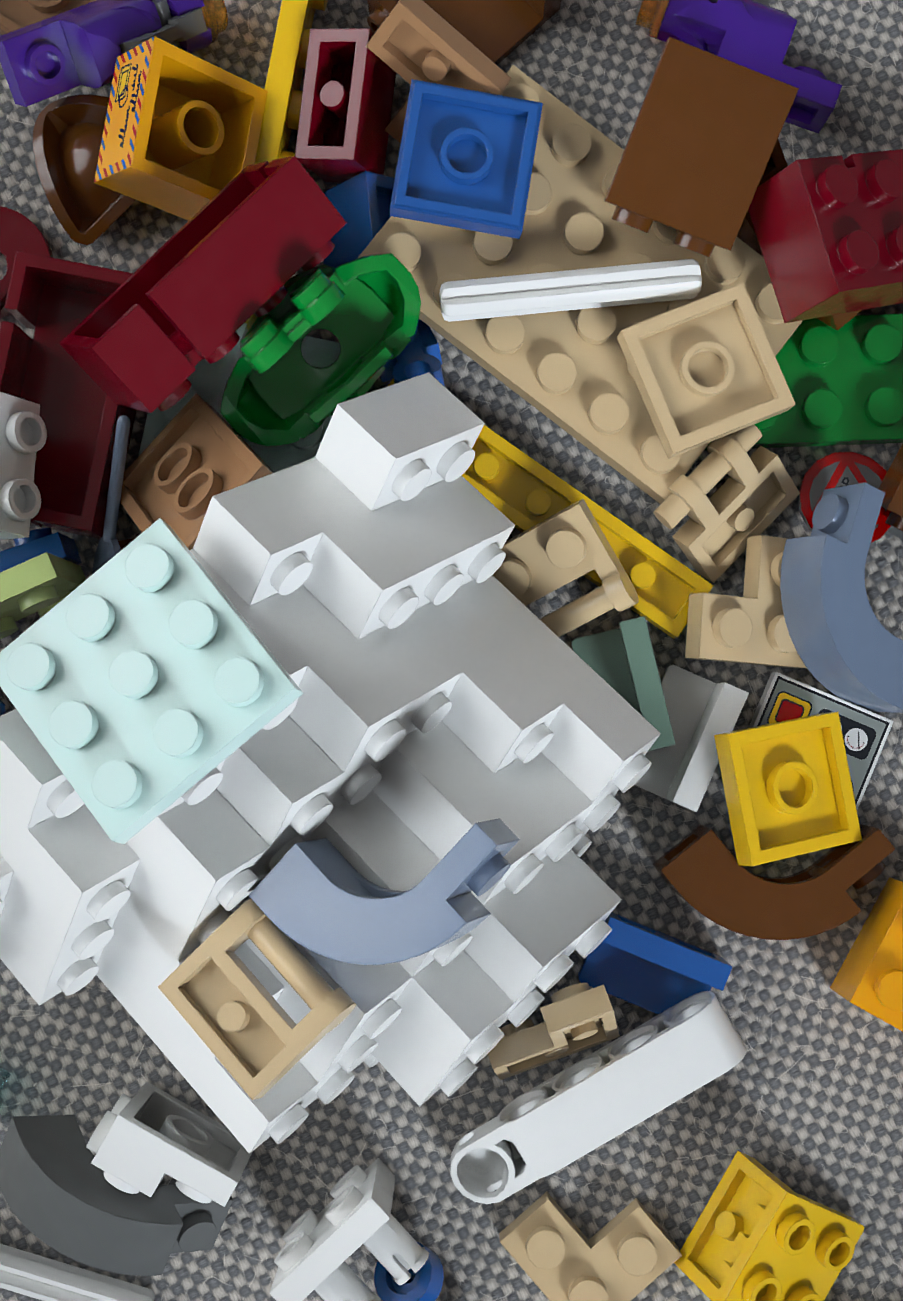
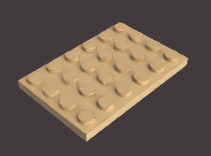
M512 65L506 73L511 77V80L501 95L543 103L520 239L391 216L358 258L374 254L392 253L411 272L418 285L421 300L420 320L661 504L672 493L668 488L681 474L685 475L709 443L668 459L617 340L620 331L742 282L746 287L775 356L803 320L784 323L764 257L738 237H736L731 251L714 246L709 258L674 244L673 242L678 230L653 221L649 233L611 219L616 206L605 202L604 198L611 185L624 149L524 72ZM684 259L698 261L701 269V291L693 299L452 322L444 320L440 308V288L443 283L448 281Z

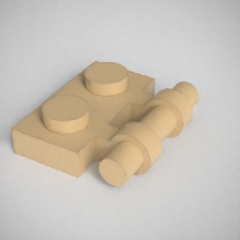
M751 425L712 441L707 446L709 455L688 476L681 474L668 488L672 492L669 497L653 511L656 518L670 530L688 515L690 519L672 537L697 573L712 583L746 550L747 537L759 536L800 494L777 454L762 446L750 457L747 454L762 437V433L756 425ZM728 474L730 478L708 499L706 494Z

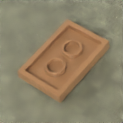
M196 393L124 472L120 503L141 532H144L161 518L175 531L186 547L191 550L196 542L212 496L274 472L222 416Z

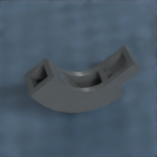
M75 1115L12 1116L0 1148V1189L12 1212L29 1231L45 1244L61 1254L88 1266L113 1273L137 1276L162 1275L171 1253L212 1250L233 1202L232 1196L229 1198L226 1206L223 1207L213 1200L210 1203L195 1201L183 1194L176 1184L158 1185L152 1197L142 1192L137 1194L126 1193L111 1185L105 1179L104 1171L91 1164L95 1156L86 1148L87 1144Z

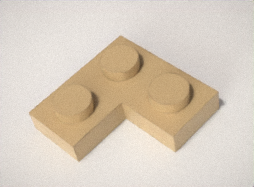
M765 535L747 537L743 597L711 593L689 594L685 658L785 668H807L790 638L782 608L780 578L782 556L787 538Z
M578 983L565 987L551 996L553 1003L540 1007L545 1022L534 1026L531 1019H526L518 1027L511 1023L500 1028L505 1035L488 1053L492 1069L498 1078L503 1080L620 1037L614 1010L604 984L590 989L588 983Z
M546 1191L499 1233L500 1243L550 1301H631L682 1256L676 1243L637 1198L588 1240Z

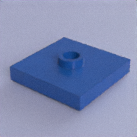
M412 79L390 204V216L520 239L543 103Z

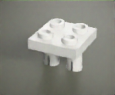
M379 1158L365 1171L359 1165L350 1169L332 1188L330 1195L334 1198L333 1201L317 1216L311 1209L306 1211L285 1232L282 1239L286 1245L274 1261L278 1269L270 1290L271 1296L276 1301H303L313 1290L324 1301H380V1297L373 1293L345 1262L362 1244L394 1277L393 1279L398 1285L404 1284L411 1278V1274L408 1272L410 1268L416 1273L425 1264L429 1252L424 1247H421L391 1214L396 1176Z

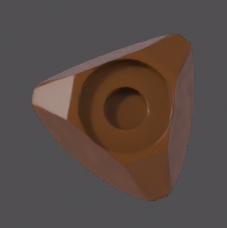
M72 95L48 104L39 113L33 130L34 159L45 195L69 237L75 243L84 245L94 243L136 200L94 183L109 97L99 95Z

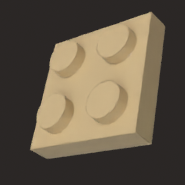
M743 282L625 328L617 336V340L668 459L786 412L795 405V401Z

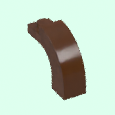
M861 824L862 840L833 847L812 865L793 875L763 877L750 873L743 866H738L735 857L714 831L706 826L699 825L656 860L653 866L681 898L716 924L750 937L769 940H790L829 931L859 914L861 909L845 890L851 885L855 889H859L876 879L886 867L882 860L896 849L880 829Z

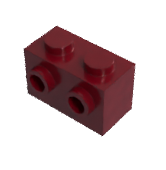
M370 28L310 29L295 157L301 164L325 182L343 183L364 171L384 175L389 136L385 128L391 120L396 72L366 47L374 35Z

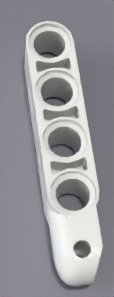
M704 991L682 1000L520 1095L505 1106L497 1117L466 1134L456 1143L451 1153L450 1175L454 1186L463 1196L474 1202L484 1204L500 1202L536 1180L557 1172L735 1067L744 1058L747 1049L715 994L711 991Z

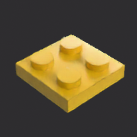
M838 712L821 713L714 735L738 866L753 867L862 840Z

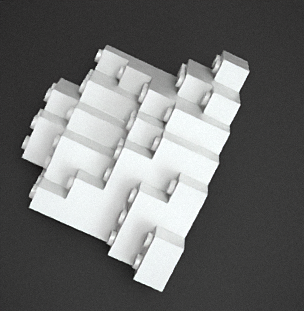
M429 372L337 404L314 458L212 496L196 542L190 552L301 689L303 694L125 844L111 841L17 709L0 716V959L39 1006L62 991L66 996L78 992L97 975L249 1154L270 1136L277 1144L288 1138L308 1117L309 1114L305 1108L318 1097L325 1105L334 1100L355 1078L351 1071L363 1061L369 1068L380 1062L419 1107L439 1089L448 1097L451 1096L472 1076L478 1068L475 1064L485 1057L505 1035L499 1027L507 1020L515 1027L521 1025L545 1000L538 991V988L546 993L573 966L574 962L568 956L576 950L583 958L587 957L612 931V928L605 920L622 899L580 858L592 843L585 834L589 829L592 832L597 831L618 810L621 803L614 797L619 789L623 793L626 792L646 773L652 763L645 757V754L661 734L493 576L505 559L506 554L501 549L515 524L462 476L474 460L475 451L472 447L485 423ZM500 818L520 839L504 856L511 866L503 877L481 896H477L471 891L491 914L476 928L442 947L401 962L384 965H360L329 959L312 952L287 936L332 989L335 990L342 987L356 1003V1006L337 1027L327 1033L262 1098L252 1100L158 988L223 922L250 899L249 894L295 843L327 838L353 868L368 881L386 889L408 891L419 884L475 823ZM250 939L246 940L235 951V954L296 1024L311 1011L308 1005Z

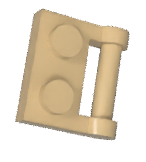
M584 499L577 501L507 540L501 549L506 554L505 559L493 574L500 583L527 606L595 569L602 580L603 586L540 619L558 637L614 608L622 612L639 602L635 587Z
M251 898L243 903L158 986L160 991L252 1100L262 1098L327 1033L337 1027L356 1006V1003L342 987L335 990L332 989L288 937L264 914ZM250 939L311 1009L298 1024L291 1019L235 954V951L246 940Z

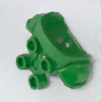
M392 253L363 256L342 264L337 268L324 264L308 271H303L291 277L284 284L288 293L274 309L261 317H256L253 314L240 339L239 344L242 357L236 362L226 382L220 413L238 434L250 442L264 446L296 443L300 437L304 439L315 432L328 416H333L337 404L365 395L385 370L384 365L389 360L397 357L411 341L410 337L416 331L420 316L421 300L418 285L411 272ZM313 330H328L339 341V355L335 362L327 367H314L307 363L302 356L301 345L303 339Z

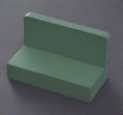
M645 616L619 622L620 628L574 639L572 642L573 651L661 733L648 752L674 746L676 743Z

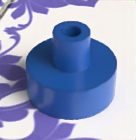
M417 1242L429 1252L428 1259L416 1273L410 1268L408 1272L411 1274V1278L402 1285H398L394 1281V1277L378 1261L374 1272V1284L382 1301H435L441 1292L444 1280L443 1266L438 1255L432 1249Z

